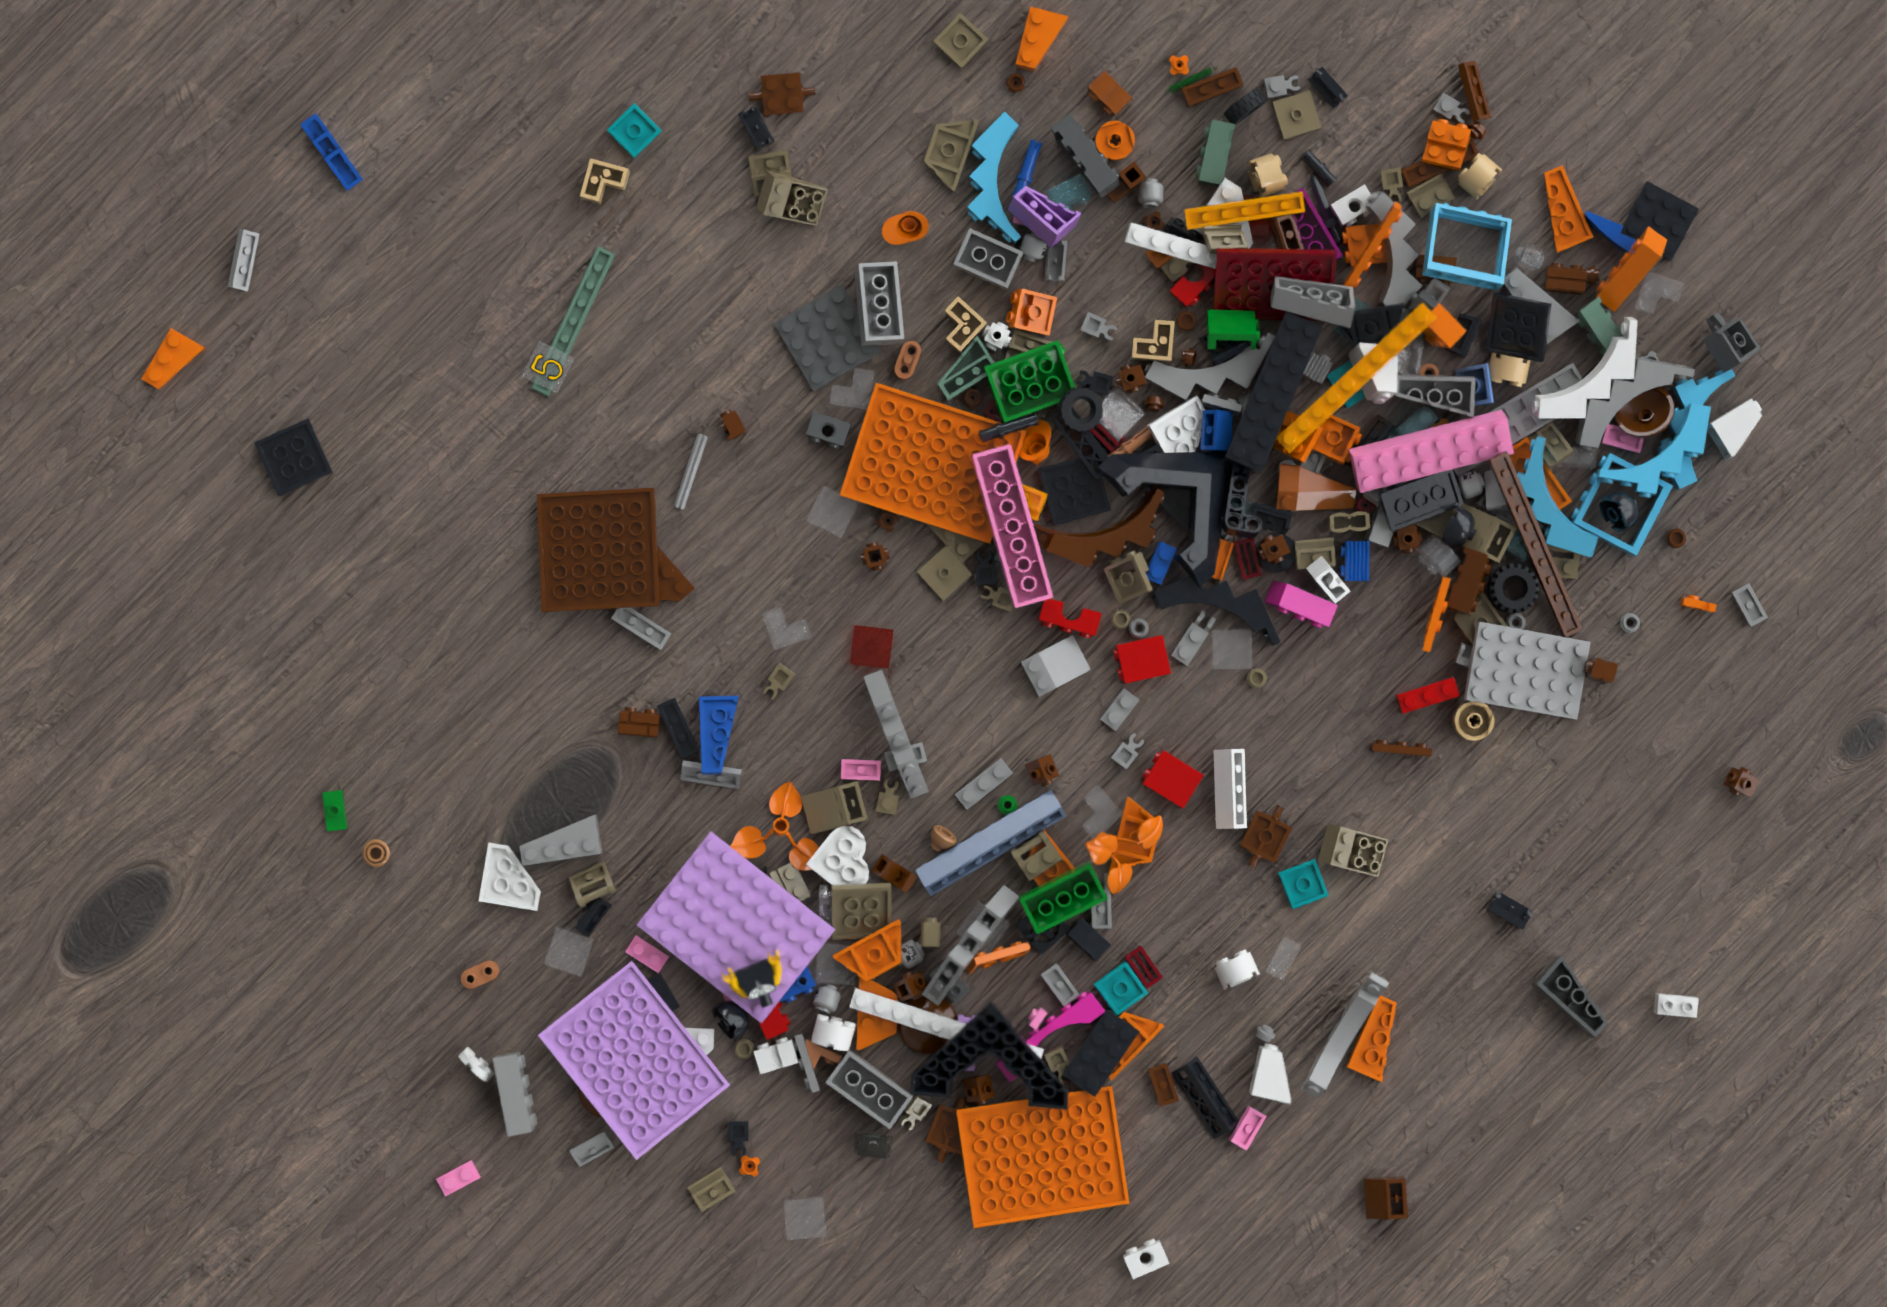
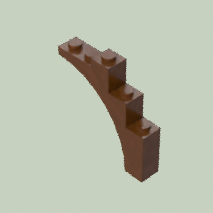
M1152 486L1147 497L1139 507L1124 520L1111 527L1088 533H1069L1051 528L1043 547L1048 552L1090 567L1091 563L1096 561L1097 550L1119 558L1120 554L1124 553L1126 549V540L1148 548L1149 544H1152L1156 537V530L1150 523L1155 521L1157 507L1163 503L1165 497L1164 490L1161 487Z

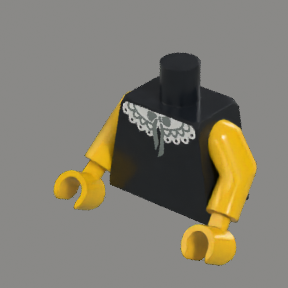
M776 950L775 956H770L769 952H767L768 958L736 970L734 973L731 968H728L730 973L723 975L721 972V976L731 989L742 998H749V1000L758 998L762 1008L773 1004L769 993L776 990L782 975L778 950Z

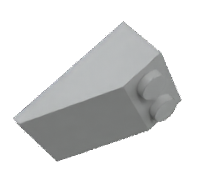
M1073 635L1020 662L1038 697L1091 670Z

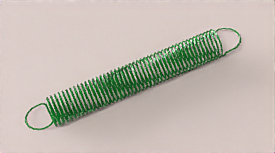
M1209 67L1207 68L1208 70L1198 72L1200 74L1189 76L1187 79L1179 81V83L1170 85L1169 89L1180 90L1186 87L1184 85L1192 84L1188 82H1197L1202 79L1200 77L1205 78L1209 76L1204 74H1213V71Z

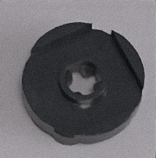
M1273 533V537L1283 535L1290 553L1283 556L1284 560L1274 565L1272 561L1267 563L1259 555L1258 550L1261 549L1258 545L1257 547L1258 561L1267 571L1274 573L1287 570L1295 562L1294 542L1291 538L1281 533ZM1270 547V551L1275 550V547Z

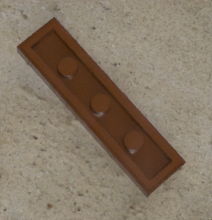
M1472 138L1469 140L1463 164L1473 160L1479 153ZM1420 161L1402 169L1401 175L1408 189L1451 169Z

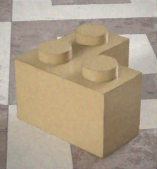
M590 158L580 193L581 199L601 204L606 186L625 191L630 174L629 169Z
M959 296L945 310V314L958 325L948 335L946 341L961 354L985 328L987 322Z
M1155 320L1152 339L1133 338L1131 359L1170 363L1172 360L1175 321Z

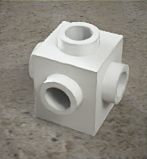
M1001 322L997 324L992 323L991 326L987 325L982 334L985 337L984 342L987 343L986 347L993 351L997 349L1001 351L1003 347L1007 348L1012 339L1009 336L1010 331L1007 330L1008 326ZM995 332H999L1001 334V337L999 339H995L993 337V334Z

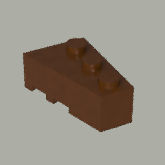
M1465 547L1463 553L1466 554L1462 565H1459V573L1456 582L1453 584L1447 608L1448 610L1471 617L1472 612L1475 613L1478 608L1479 601L1476 600L1478 594H1482L1484 591L1485 583L1483 580L1485 575L1489 576L1492 564H1490L1488 554Z

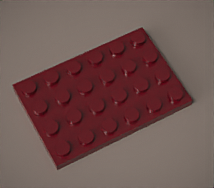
M1217 248L1213 310L1255 311V319L1283 320L1286 311L1271 307L1270 296L1274 278L1283 277L1334 284L1336 250ZM1292 313V314H1294V315H1296V316H1299V317H1301V318H1304V319H1306V320H1308V321H1322V320H1318V319L1310 318V317H1307V316H1303V315H1299V314Z

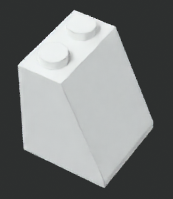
M1359 343L1349 352L1352 365L1355 366L1377 344ZM1398 354L1362 387L1367 400H1371L1375 404H1383L1397 393Z
M1747 400L1708 424L1707 431L1724 459L1736 455L1762 417L1760 413L1762 409L1757 401Z
M1265 1043L1264 1046L1259 1045L1249 1088L1250 1094L1290 1104L1291 1096L1282 1052L1278 1050L1276 1045Z

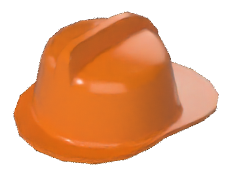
M905 211L888 218L884 222L882 235L888 243L900 245L922 239L927 234L929 224L926 217L921 213Z
M1040 419L1038 420L1039 425L1024 429L1026 434L1019 452L1023 460L1031 461L1035 465H1039L1050 453L1051 427L1045 420Z

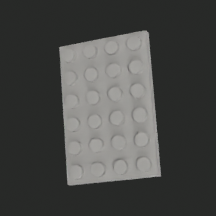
M1477 622L1463 700L1577 720L1585 678L1583 670L1588 660L1591 642Z

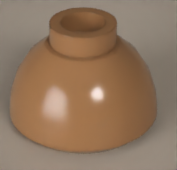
M940 825L933 827L931 847L934 850L940 852L942 849H948L955 845L957 840L950 830Z
M375 839L365 844L362 856L369 866L380 867L388 861L390 850L385 842Z

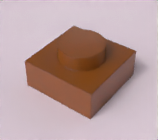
M1153 250L1145 253L1156 269L1173 258V256Z

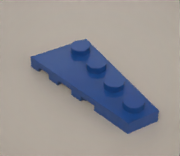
M739 696L699 697L702 775L722 774Z

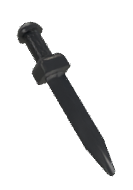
M1311 174L1312 190L1325 220L1324 224L1330 230L1336 245H1341L1343 237H1340L1336 226L1338 224L1337 217H1334L1322 186L1316 177Z

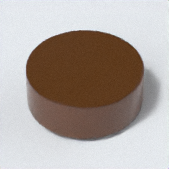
M1190 311L1181 312L1176 320L1177 326L1183 331L1192 330L1196 325V316Z

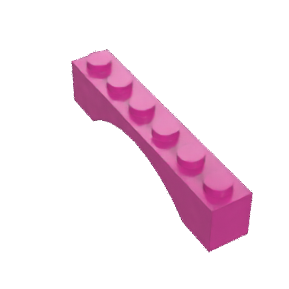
M1084 991L1076 998L1078 1001L1073 1005L1068 1003L1061 1008L1060 1011L1062 1013L1057 1017L1052 1015L1045 1020L1046 1025L1041 1029L1037 1027L1036 1030L1033 1029L1029 1032L1030 1037L1025 1041L1028 1044L1037 1046L1048 1034L1056 1029L1069 1024L1091 1023L1103 1014L1105 1010L1091 991L1089 993ZM998 1058L997 1066L1011 1083L1018 1076L1011 1074L1004 1067V1063Z

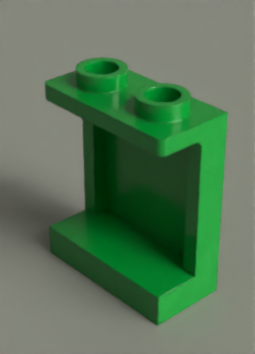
M1207 310L1206 330L1208 349H1216V340L1251 341V350H1255L1256 343L1260 341V331H1258L1259 319H1255V311Z

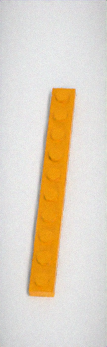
M1424 303L1420 304L1276 439L1291 453L1437 317Z

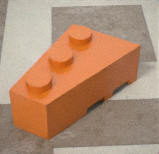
M1030 7L1015 67L1035 72L1068 21V16Z

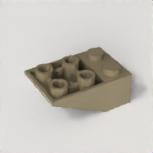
M767 171L756 209L763 215L817 226L828 189L784 174Z
M1467 504L1460 506L1472 514L1475 519L1474 529L1477 530L1473 540H1467L1461 547H1468L1486 553L1491 562L1495 564L1500 563L1517 528Z
M858 781L801 796L811 834L868 819Z
M1328 823L1318 862L1379 877L1388 839Z

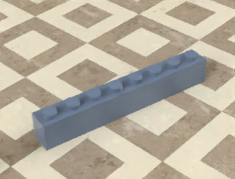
M1052 790L1047 793L1041 794L1030 803L1024 804L1013 813L1007 814L996 823L990 824L981 832L973 834L964 842L956 844L947 852L939 854L930 862L922 864L915 871L929 895L932 896L1036 835L1041 830L1065 818L1066 814Z

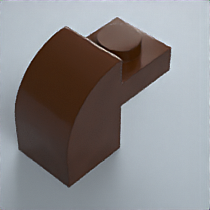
M1132 162L1118 173L1120 185L1107 194L1114 204L1146 179L1145 174L1135 162Z
M881 854L872 869L875 874L905 893L913 886L917 877L911 871Z

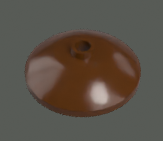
M1656 387L1639 394L1627 402L1615 414V418L1620 429L1626 434L1637 438H1647L1659 434L1669 426L1674 417L1675 407L1670 394L1664 389Z
M923 995L912 1001L911 999L907 1003V1005L957 1021L953 1007L945 999L937 1006ZM898 1023L903 1041L917 1052L924 1054L936 1053L949 1041V1039Z

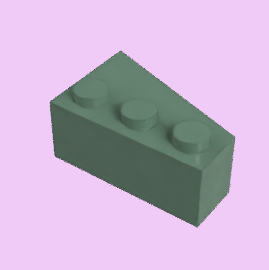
M1212 120L1210 126L1205 127L1203 138L1207 139L1205 147L1201 146L1199 158H1203L1201 166H1197L1195 177H1199L1198 183L1219 187L1223 181L1235 124Z
M1597 297L1574 315L1579 321L1577 325L1581 329L1585 328L1588 332V339L1592 344H1597L1600 348L1599 353L1603 358L1612 337H1623L1619 326H1616L1610 318L1612 317L1610 312H1605L1600 305L1602 302L1600 297Z
M978 336L975 337L968 348L938 382V387L948 402L986 379L984 367L994 363Z

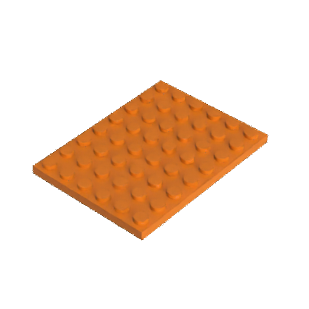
M876 383L840 496L990 544L993 535L970 456L1011 444L1014 459L1017 462L1026 431H1017L1005 435L1004 438H996L982 443L979 431L991 428L1000 422Z
M1112 1086L1101 1087L1095 1097L1085 1090L1068 1092V1110L1028 1106V1098L956 1109L973 1228L1130 1204Z

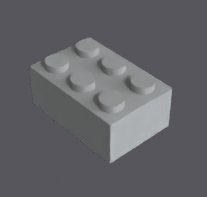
M969 228L953 267L1008 290L1024 252Z

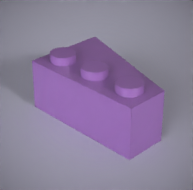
M1025 186L1013 196L1008 210L1052 248L1076 227L1082 213L1078 211L1073 212L1065 208V205L1060 202L1056 204L1048 200L1047 196Z

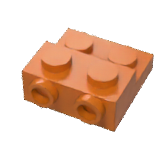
M1445 119L1432 121L1422 162L1461 171L1471 137V129H1468L1467 125L1458 123L1456 126L1450 125Z
M1378 224L1350 226L1344 229L1345 232H1342L1343 244H1347L1345 261L1349 263L1350 268L1356 264L1379 227ZM1384 238L1380 243L1382 247L1377 256L1373 255L1370 259L1371 265L1387 263V250Z
M1022 288L1016 289L1010 297V303L1013 305L1012 310L1006 316V322L1009 323L1008 327L1050 336L1057 297Z
M1287 411L1277 437L1287 427H1289L1299 417V415ZM1319 426L1291 453L1277 439L1272 448L1305 463L1323 428Z
M1331 415L1320 425L1323 430L1312 450L1344 466L1345 462L1349 463L1351 460L1348 449H1351L1354 444L1358 445L1362 434L1359 433L1360 427Z

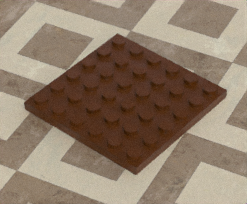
M655 488L537 494L541 612L660 606Z

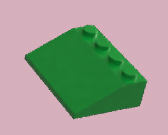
M1058 340L984 367L1001 423H1006L1058 404L1066 391L1075 388Z

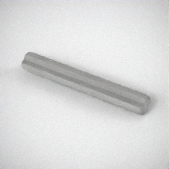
M698 434L674 503L675 508L681 510L685 508L708 439L705 435Z

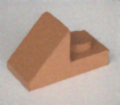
M808 1038L805 1041L813 1069L820 1056H824L823 1060L827 1063L834 1065L836 1062L839 1064L843 1055L825 1046L813 1043Z

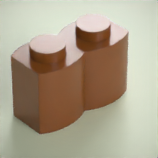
M1105 70L1088 86L1090 91L1088 95L1095 102L1099 100L1103 104L1102 109L1109 116L1113 114L1116 117L1132 101V97Z

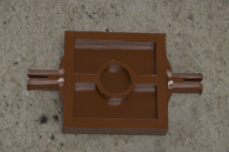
M800 72L761 76L762 86L760 92L749 93V96H757L749 97V101L761 100L764 107V116L804 112V96L816 95V92H808L816 90L815 87L803 88Z
M1277 805L1272 815L1256 810L1239 845L1248 849L1253 854L1247 865H1252L1255 868L1260 858L1276 862L1292 830V827L1284 824L1279 819L1284 810L1283 807L1280 808Z
M959 1097L955 1108L939 1104L925 1141L939 1149L936 1161H939L941 1156L940 1162L943 1163L947 1152L962 1155L956 1109H963L967 1101L966 1099L962 1101V1098Z

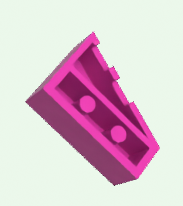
M1274 580L1264 601L1277 607V611L1288 614V612L1294 614L1293 617L1301 621H1305V619L1310 620V624L1318 628L1330 626L1338 606L1290 584Z

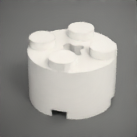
M1246 949L1236 953L1234 959L1228 960L1227 957L1216 963L1217 967L1214 968L1224 990L1228 988V984L1230 987H1234L1250 980L1253 977V973L1255 976L1260 974L1251 953H1247Z
M818 1014L811 1041L821 1046L834 1047L833 1049L849 1051L856 1023L850 1021L843 1023L842 1018L831 1016L829 1019V1016Z

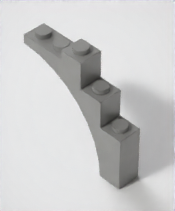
M879 670L864 676L910 799L928 793L929 790L883 671Z

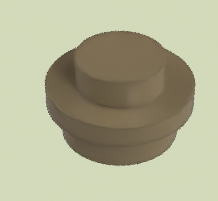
M1116 610L1111 616V623L1117 629H1124L1130 624L1131 617L1125 610Z
M1259 668L1252 669L1247 675V682L1253 688H1260L1267 681L1266 673Z
M748 1039L739 1040L734 1047L735 1054L741 1059L751 1057L754 1052L753 1043Z

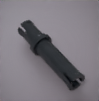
M1033 413L1006 423H996L991 428L980 430L979 436L982 443L1037 426L1039 422L1036 414Z

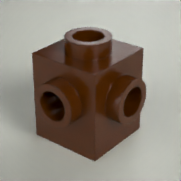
M1131 364L1121 367V371L1117 373L1118 377L1115 378L1118 388H1122L1123 392L1128 391L1129 394L1140 391L1139 387L1147 384L1140 364L1134 367ZM1128 376H1131L1133 378L1132 382H1129L1127 380Z
M1416 524L1395 530V535H1392L1394 547H1397L1398 551L1403 550V554L1415 552L1414 548H1418L1419 543H1422L1420 531L1417 532ZM1405 536L1409 537V543L1405 541Z
M1273 534L1262 539L1263 543L1259 545L1261 549L1258 550L1263 561L1266 560L1267 563L1272 561L1273 565L1284 560L1283 556L1290 553L1283 535L1274 538ZM1271 546L1276 548L1275 553L1270 551Z
M878 542L866 544L867 548H864V553L860 554L863 566L867 565L868 569L872 568V571L884 569L883 565H886V560L890 559L888 549L883 548L882 544L878 545ZM874 553H877L879 555V559L877 561H874L871 558V556Z
M1051 754L1025 764L1033 786L1041 784L1044 787L1053 783L1052 779L1059 776Z
M1732 767L1723 785L1729 787V792L1740 797L1742 794L1752 798L1760 780L1751 776V771L1741 767L1739 770Z
M912 971L901 975L902 979L893 984L901 1002L909 998L913 1001L922 997V992L927 988L921 971L914 974Z
M990 1074L976 1075L963 1079L967 1103L976 1102V1105L988 1103L987 1099L995 1097Z

